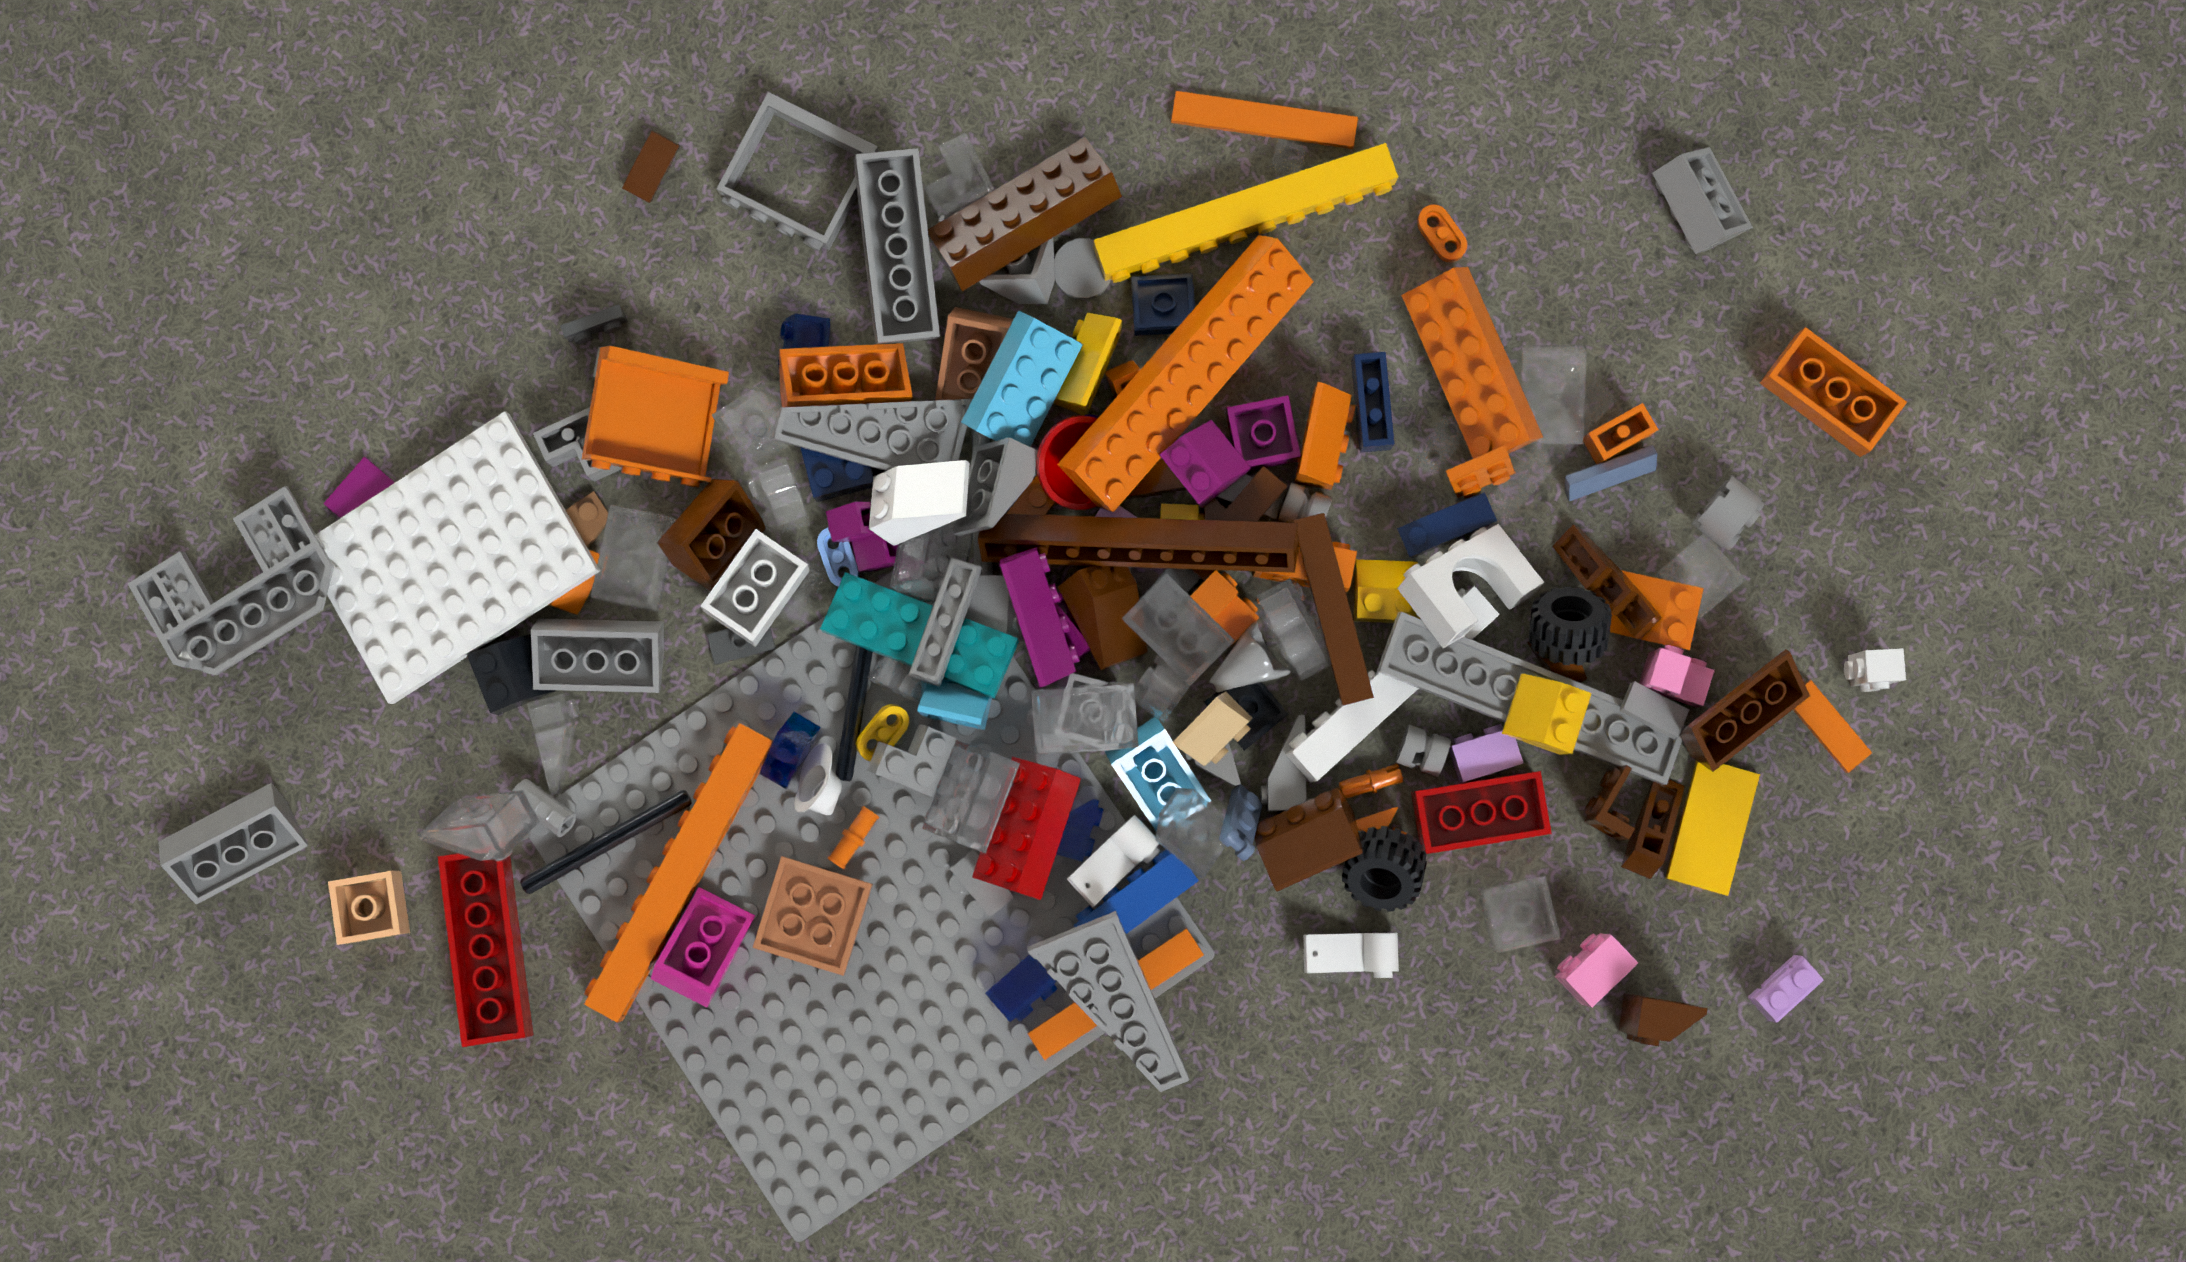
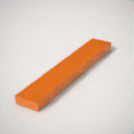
M1176 91L1171 119V123L1348 149L1354 148L1358 117L1182 91Z
M1186 928L1138 961L1152 990L1204 956V954ZM1074 1002L1027 1034L1043 1059L1046 1060L1097 1025Z

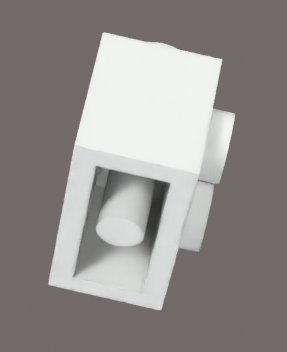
M1904 649L1866 650L1848 655V661L1844 663L1846 680H1850L1851 687L1860 686L1861 692L1889 689V684L1905 681Z

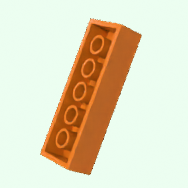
M1454 267L1401 295L1473 459L1504 445L1509 454L1543 438L1469 268Z

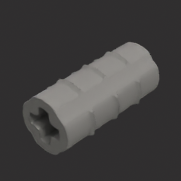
M522 780L511 792V803L520 808L521 812L531 816L533 821L539 822L546 830H550L558 837H562L573 827L576 821V814L568 809L564 803L561 804L554 799L553 795L547 794L540 786H536L530 780Z

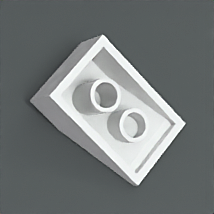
M966 460L896 466L874 476L869 529L895 546L966 516L970 463Z

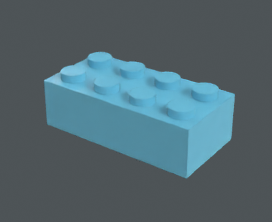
M1018 310L961 422L995 441L1010 437L1030 447L1083 344Z

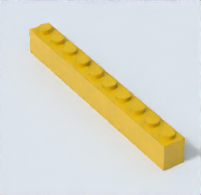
M1384 143L1094 239L1093 249L1104 280L1111 279L1113 283H1117L1130 278V273L1142 270V273H1148L1158 269L1160 263L1171 260V263H1178L1189 258L1188 254L1199 250L1201 254L1211 252L1218 248L1217 244L1229 241L1230 244L1241 242L1247 238V234L1256 231L1259 234L1271 232L1277 228V224L1286 221L1289 225L1298 223L1306 218L1305 215L1317 212V215L1328 213L1335 209L1334 205L1345 202L1346 205L1358 203L1364 199L1363 195L1372 192L1376 196L1385 194L1393 189L1392 185H1395L1398 174L1387 144Z

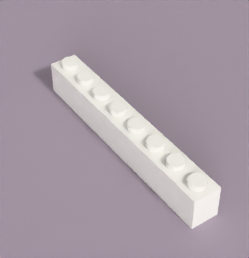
M1475 586L1466 591L1463 588L1457 591L1479 620L1464 636L1471 640L1500 615ZM1370 670L1367 673L1374 698L1342 706L1340 698H1338L1335 702L1338 707L1331 714H1328L1327 711L1322 713L1312 722L1315 728L1306 735L1302 732L1289 743L1292 749L1286 753V756L1310 783L1318 781L1419 688Z

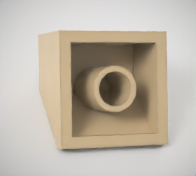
M1224 692L1217 696L1172 743L1203 766H1206L1210 761L1216 765L1229 752L1225 746L1233 738L1239 742L1251 728L1247 724L1253 718L1227 692Z

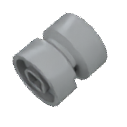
M1291 482L1277 521L1293 523V520L1324 513L1326 517L1332 497L1319 492L1310 495L1308 488Z
M1408 725L1397 752L1395 763L1409 768L1418 765L1421 772L1438 777L1447 758L1451 739L1435 733L1429 737L1426 734V730Z

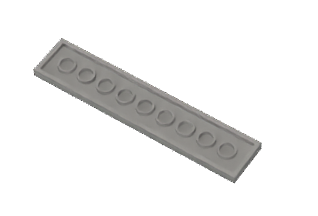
M1404 612L1397 613L1377 669L1378 673L1502 722L1506 721L1522 673L1563 682L1590 692L1592 694L1574 750L1616 767L1628 765L1632 768L1631 773L1661 785H1667L1682 742L1680 734L1687 727L1683 724L1679 737L1672 739L1620 712L1619 709L1623 700L1466 637H1462L1447 647L1442 648L1421 619Z

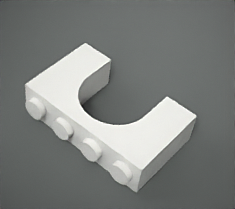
M1497 524L1488 530L1485 527L1480 528L1466 542L1460 539L1445 554L1441 551L1435 553L1423 566L1415 564L1403 574L1405 580L1397 589L1442 648H1445L1464 637L1479 621L1457 593L1452 580V572L1463 570L1479 575L1488 582L1509 610L1531 598L1543 585L1544 581L1501 526Z

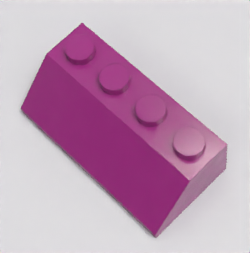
M1036 547L1000 559V567L1039 686H1047L1076 672L1074 663L1080 662L1074 643L1068 645L1064 634L1070 632L1065 614L1058 615L1055 603L1060 602L1055 583L1048 584L1045 573L1050 571V567L1045 553L1039 555Z

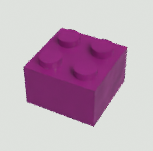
M1288 395L1226 408L1225 414L1232 446L1251 468L1249 471L1259 470L1263 466L1269 468L1299 462L1301 455Z

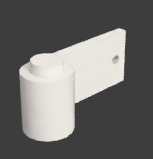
M1134 814L1067 880L1094 907L1139 862L1143 860L1146 864L1149 863L1160 852L1157 848L1160 841Z
M1398 933L1303 935L1304 973L1366 971L1373 972L1374 978H1393V971H1399Z

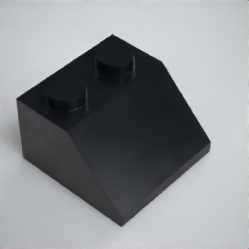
M531 634L498 642L467 655L491 714H503L556 691L533 690Z

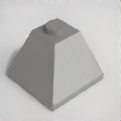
M1053 238L979 281L980 284L1017 304H1047L1055 282Z

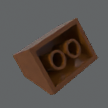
M712 479L659 539L657 544L674 567L711 591L755 529L763 533L767 525L738 481Z
M1338 787L1328 792H1323L1302 804L1295 805L1276 816L1264 819L1258 823L1255 833L1256 847L1277 892L1363 853L1354 811Z
M1624 993L1619 1031L1627 1033L1626 1039L1641 1044L1659 1046L1660 1040L1672 1041L1706 1016L1708 1008Z

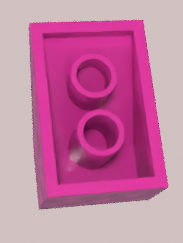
M699 887L654 965L651 980L708 1008L755 915Z

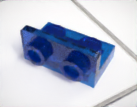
M795 313L783 321L780 329V337L784 340L783 349L829 347L830 318Z

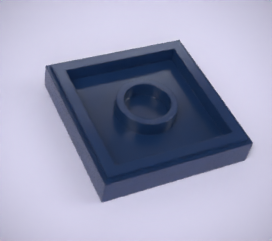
M1193 273L1131 276L1134 336L1172 334L1195 308Z

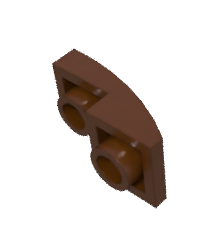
M651 131L622 189L648 203L652 202L680 145L655 131Z

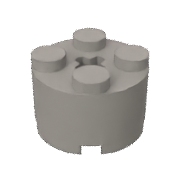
M1731 475L1729 480H1726L1708 500V504L1704 508L1705 512L1702 515L1697 514L1692 525L1721 548L1725 547L1729 551L1741 537L1739 534L1745 528L1744 525L1749 528L1761 514L1760 510L1765 503L1762 502L1760 496Z

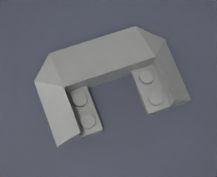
M284 486L233 518L263 573L218 601L213 602L186 552L179 551L128 583L129 588L173 665L219 675L323 610L334 566L288 486Z

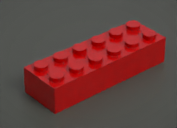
M497 847L438 856L461 1046L468 1047L533 1036L509 847Z

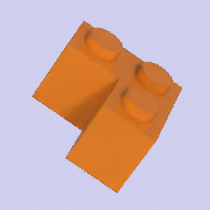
M1215 570L1189 597L1187 604L1232 647L1245 630L1259 619V616L1256 614L1258 608L1248 598L1244 597L1241 600L1237 596L1239 591L1236 589V586L1238 584L1228 573L1224 571L1220 574Z

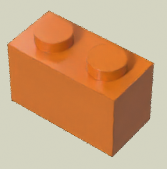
M1641 403L1589 432L1582 438V441L1597 465L1652 436L1659 429L1645 405Z

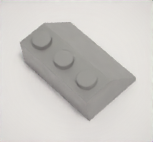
M1710 147L1681 154L1652 173L1656 180L1658 191L1665 196L1670 206L1672 217L1681 226L1685 234V241L1695 254L1707 251L1753 228Z

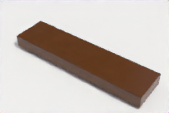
M1263 466L1217 520L1258 522L1284 492L1287 485ZM1190 569L1203 581L1215 571Z

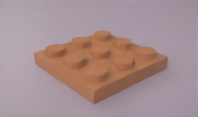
M781 856L752 948L844 976L873 884Z

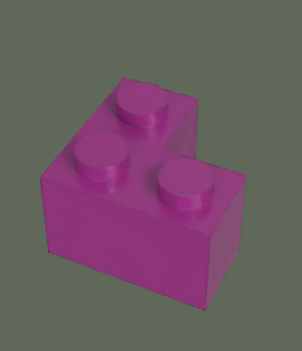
M852 502L826 511L828 530L831 534L832 542H852L858 572L879 571L906 562L902 543L893 546L869 529L871 502Z

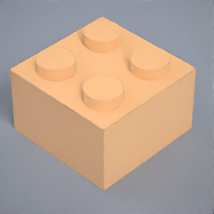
M386 871L328 881L337 945L410 933L401 871Z

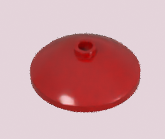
M1090 416L1066 418L1054 425L1040 444L1036 461L1038 479L1047 496L1060 506L1073 510H1086L1096 507L1057 464L1097 418Z

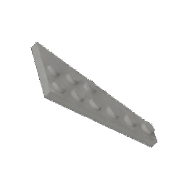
M973 399L782 407L778 410L771 439L883 471L896 466L959 461L967 425L961 421Z
M1116 911L1027 947V952L1043 965L1047 973L1061 984L1074 1002L1101 1030H1104L1113 1039V1043L1131 1058L1135 1066L1160 1092L1190 1080Z

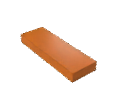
M1809 680L1805 683L1810 697L1794 708L1793 711L1846 773H1849L1871 755L1872 752L1817 686Z

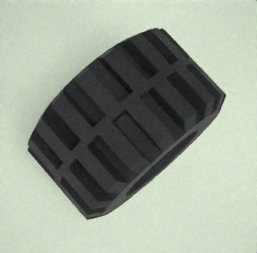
M1571 587L1553 588L1550 592L1545 591L1541 593L1540 597L1535 598L1531 609L1529 630L1531 648L1535 652H1539V656L1548 658L1553 663L1559 662L1570 666V664L1583 665L1584 662H1594L1595 658H1601L1604 655V651H1607L1612 617L1609 604L1605 603L1606 600L1604 598L1596 596V593L1585 591L1583 588L1578 587L1577 589Z
M1381 826V829L1371 827L1368 828L1367 832L1363 830L1359 832L1363 853L1346 860L1344 863L1342 882L1345 883V890L1352 892L1351 897L1355 901L1360 900L1362 902L1361 905L1367 908L1368 906L1375 907L1374 910L1377 911L1386 909L1388 912L1395 911V908L1402 910L1407 907V904L1412 905L1416 901V897H1419L1427 866V856L1425 851L1421 850L1422 845L1419 841H1413L1412 835L1408 833L1406 835L1402 834L1401 830L1397 828L1390 830L1388 826Z

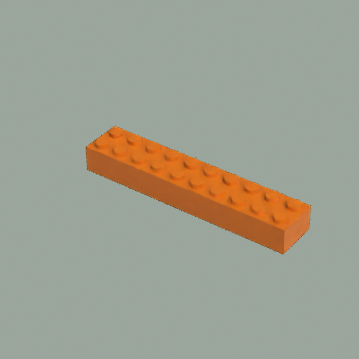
M1262 235L1256 237L1057 464L1096 506L1111 512L1118 508L1161 458L1159 454L1178 439L1312 285L1314 281L1278 238Z

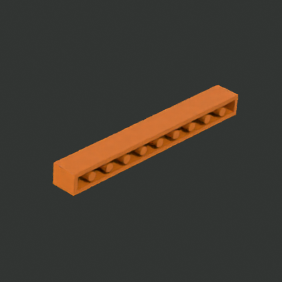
M739 723L737 728L732 726L724 739V743L727 744L721 756L717 754L708 769V771L712 772L706 784L701 782L693 795V799L696 800L691 811L686 810L681 816L677 825L681 828L675 839L670 838L662 851V855L665 856L660 867L655 866L650 872L646 881L650 885L644 895L639 894L631 907V911L634 912L629 923L624 922L619 928L615 937L619 941L615 949L607 951L600 963V967L603 970L599 978H593L585 990L584 995L587 996L584 1005L617 1023L623 1021L777 743L744 724Z

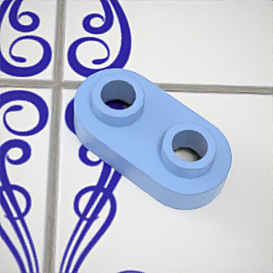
M826 528L819 534L817 546L830 581L839 587L842 580L838 575L840 568H849L850 574L859 577L860 572H858L850 542H839V546L836 549H830L828 542L831 539V534L828 528Z

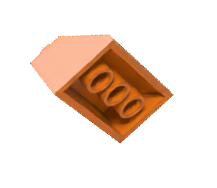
M903 343L779 349L782 407L911 402L912 390Z

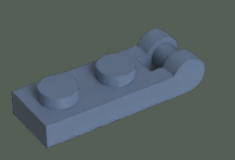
M1240 784L1231 792L1219 840L1226 847L1231 846L1235 850V855L1242 861H1245L1255 850L1253 841L1262 805L1254 793L1249 792Z

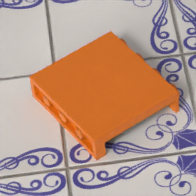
M614 346L600 347L582 460L592 461L591 467L610 470L611 465L622 467L621 473L640 476L641 471L652 473L651 479L670 482V477L681 479V485L699 488L700 483L711 482V478L705 476L720 386L727 384L729 372Z

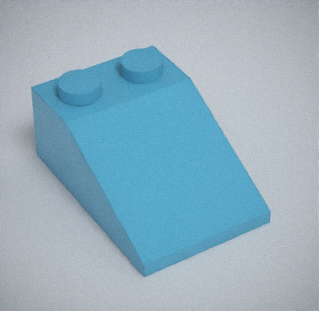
M943 679L940 687L927 684L917 712L926 718L985 730L992 698Z
M1155 716L1116 741L1114 749L1106 748L1104 752L1159 835L1211 800L1177 747L1172 743V739L1159 719Z

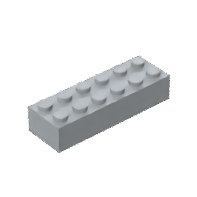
M918 148L856 154L853 161L875 344L937 339L940 337Z

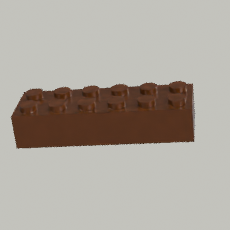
M1083 137L929 228L928 237L939 258L960 289L964 291L1121 198L1122 195L1110 168L1086 137Z

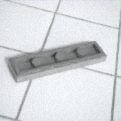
M953 557L950 558L908 674L910 678L940 687L982 571L981 566Z

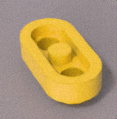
M896 704L883 706L858 736L856 741L858 753L865 760L871 761L879 741L894 746L909 726L907 712ZM891 714L896 715V721L891 725L887 724V717ZM875 739L876 746L873 749H867V742Z

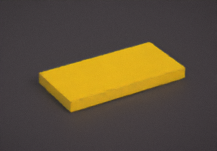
M1696 761L1665 879L1725 896L1729 895L1760 774L1726 764L1721 765L1712 772Z

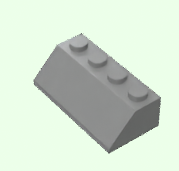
M538 618L531 629L533 690L660 692L664 660L663 621Z
M272 783L158 842L161 867L196 905L308 846L286 799Z

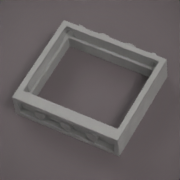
M768 92L723 175L717 191L723 197L721 201L727 206L736 210L741 206L750 211L748 215L761 223L769 220L777 224L776 229L789 237H792L795 233L805 238L804 244L817 251L821 247L830 250L858 197L855 177L824 235L734 191L774 115L854 155L879 152L878 146Z

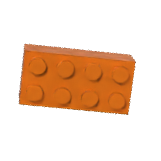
M1806 327L1794 336L1760 382L1762 386L1859 457L1871 452L1907 403V401Z

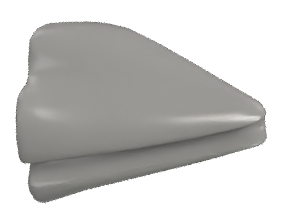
M1256 621L1239 638L1236 645L1211 677L1210 683L1215 685L1216 692H1222L1241 686L1287 676L1291 671L1285 668L1269 651Z

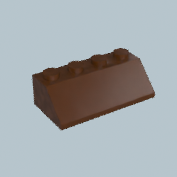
M1785 649L1683 730L1680 736L1692 758L1714 772L1810 697L1790 651Z

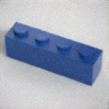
M1166 849L1152 859L1155 864L1152 868L1145 872L1141 867L1126 879L1130 884L1119 891L1116 886L1112 888L1102 898L1104 903L1096 909L1089 905L1075 915L1078 922L1073 926H1080L1116 911L1127 934L1199 880L1177 850L1170 853Z

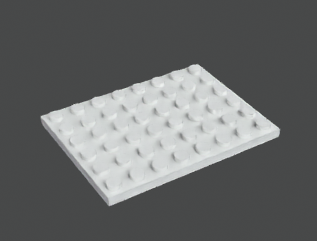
M505 411L316 534L334 566L327 595L388 704L398 702L466 658L467 655L474 653L601 571L510 414Z

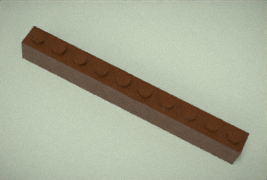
M1004 514L993 528L979 531L977 538L982 562H1000L1002 558L1037 547L1039 555L1045 553L1048 564L1295 573L1299 550L1297 523Z

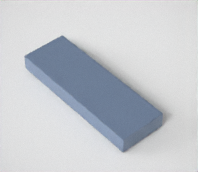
M1650 445L1567 475L1565 477V493L1568 500L1572 501L1655 471L1657 452L1654 446Z

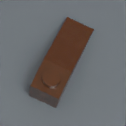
M1668 780L1667 785H1661L1652 781L1634 826L1635 830L1628 841L1621 865L1622 868L1651 879L1663 865L1684 792V785L1672 780Z

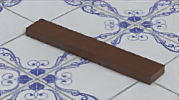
M1320 513L1293 520V523H1297L1299 548L1341 704L1345 706L1372 699L1374 695L1325 514Z

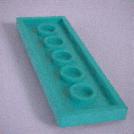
M845 572L820 630L823 633L912 666L933 606ZM965 618L943 679L995 699L1018 646V638Z

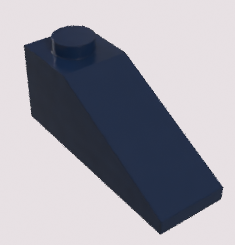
M1484 492L1397 528L1409 557L1412 559L1482 527L1495 523L1497 519Z

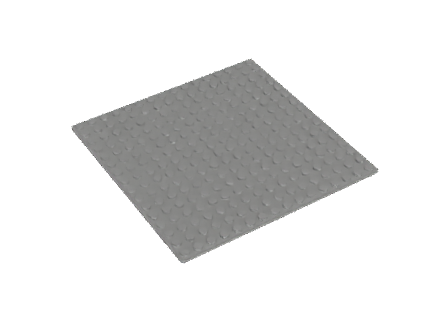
M932 544L875 582V584L933 606L949 561L937 545ZM825 617L556 797L557 801L561 804L564 803L568 809L576 814V821L573 827L565 835L558 837L550 830H546L539 822L533 821L531 816L522 821V828L545 863L549 864L675 793L686 790L689 794L692 804L687 808L557 879L606 954L608 950L613 951L619 941L615 937L624 922L629 923L634 914L631 911L634 901L639 894L644 895L650 885L646 882L650 872L655 866L660 867L665 858L662 855L665 845L670 838L675 839L681 828L677 825L681 816L686 810L691 811L696 802L693 799L696 789L701 782L706 784L712 772L708 771L712 760L717 754L721 756L727 744L724 743V739L731 727L737 728L738 724L741 723L777 742L675 926L676 928L699 887L755 915L713 999L707 1008L651 980L654 966L635 999L796 1242H801L1106 1033L1096 1026L1048 1059H1043L1027 1033L1074 1003V1000L1061 984L1047 973L1043 965L1027 952V947L1075 928L1073 925L1078 922L1075 915L1090 904L1070 884L1067 878L1126 822L1070 739L1045 732L1050 710L1014 657H1012L995 699L992 698L986 728L981 730L923 717L917 710L928 683L910 678L908 674L911 666L875 652L872 654L860 734L883 706L896 704L907 712L909 726L893 747L908 752L919 724L929 726L957 738L935 793L931 797L867 771L870 761L865 760L857 751L853 779L851 781H841L842 789L833 813L831 815H824L809 809L805 812H797L794 809V801L798 791L802 766L807 755L815 746L820 743H826L831 747V770L836 773L856 645L823 633L820 630ZM889 715L886 720L887 724H893L896 721V715ZM875 739L867 742V749H873L876 746ZM1012 756L1053 767L1081 778L1041 900L1009 890L1014 898L990 918L951 872L950 868L973 849L980 854ZM862 806H864L880 818L864 838L865 844L863 847H858L843 870L827 858L844 836L841 834L845 828L848 830L861 811ZM781 856L873 884L844 976L752 948ZM1142 860L1115 886L1119 891L1130 884L1126 879L1141 867L1146 872L1155 864L1152 860L1147 864ZM1177 897L1127 933L1138 960L1186 928L1204 954V956L1152 989L1154 998H1157L1214 958L1213 949ZM1101 899V900H1100L1094 907H1092V908H1093V909H1096L1098 906H1100L1102 903H1104V901Z

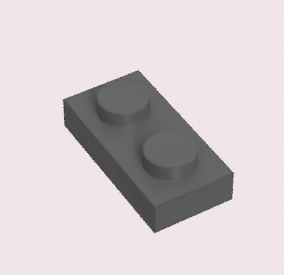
M618 304L560 326L564 337L570 343L574 341L575 344H583L592 340V335L604 331L605 334L620 330L622 328L621 324L628 322L624 310Z

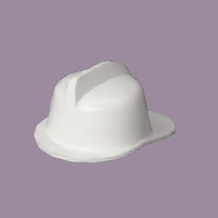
M820 743L815 746L803 763L798 791L794 801V809L799 813L809 809L824 815H831L841 793L842 782L831 770L832 750L826 743Z

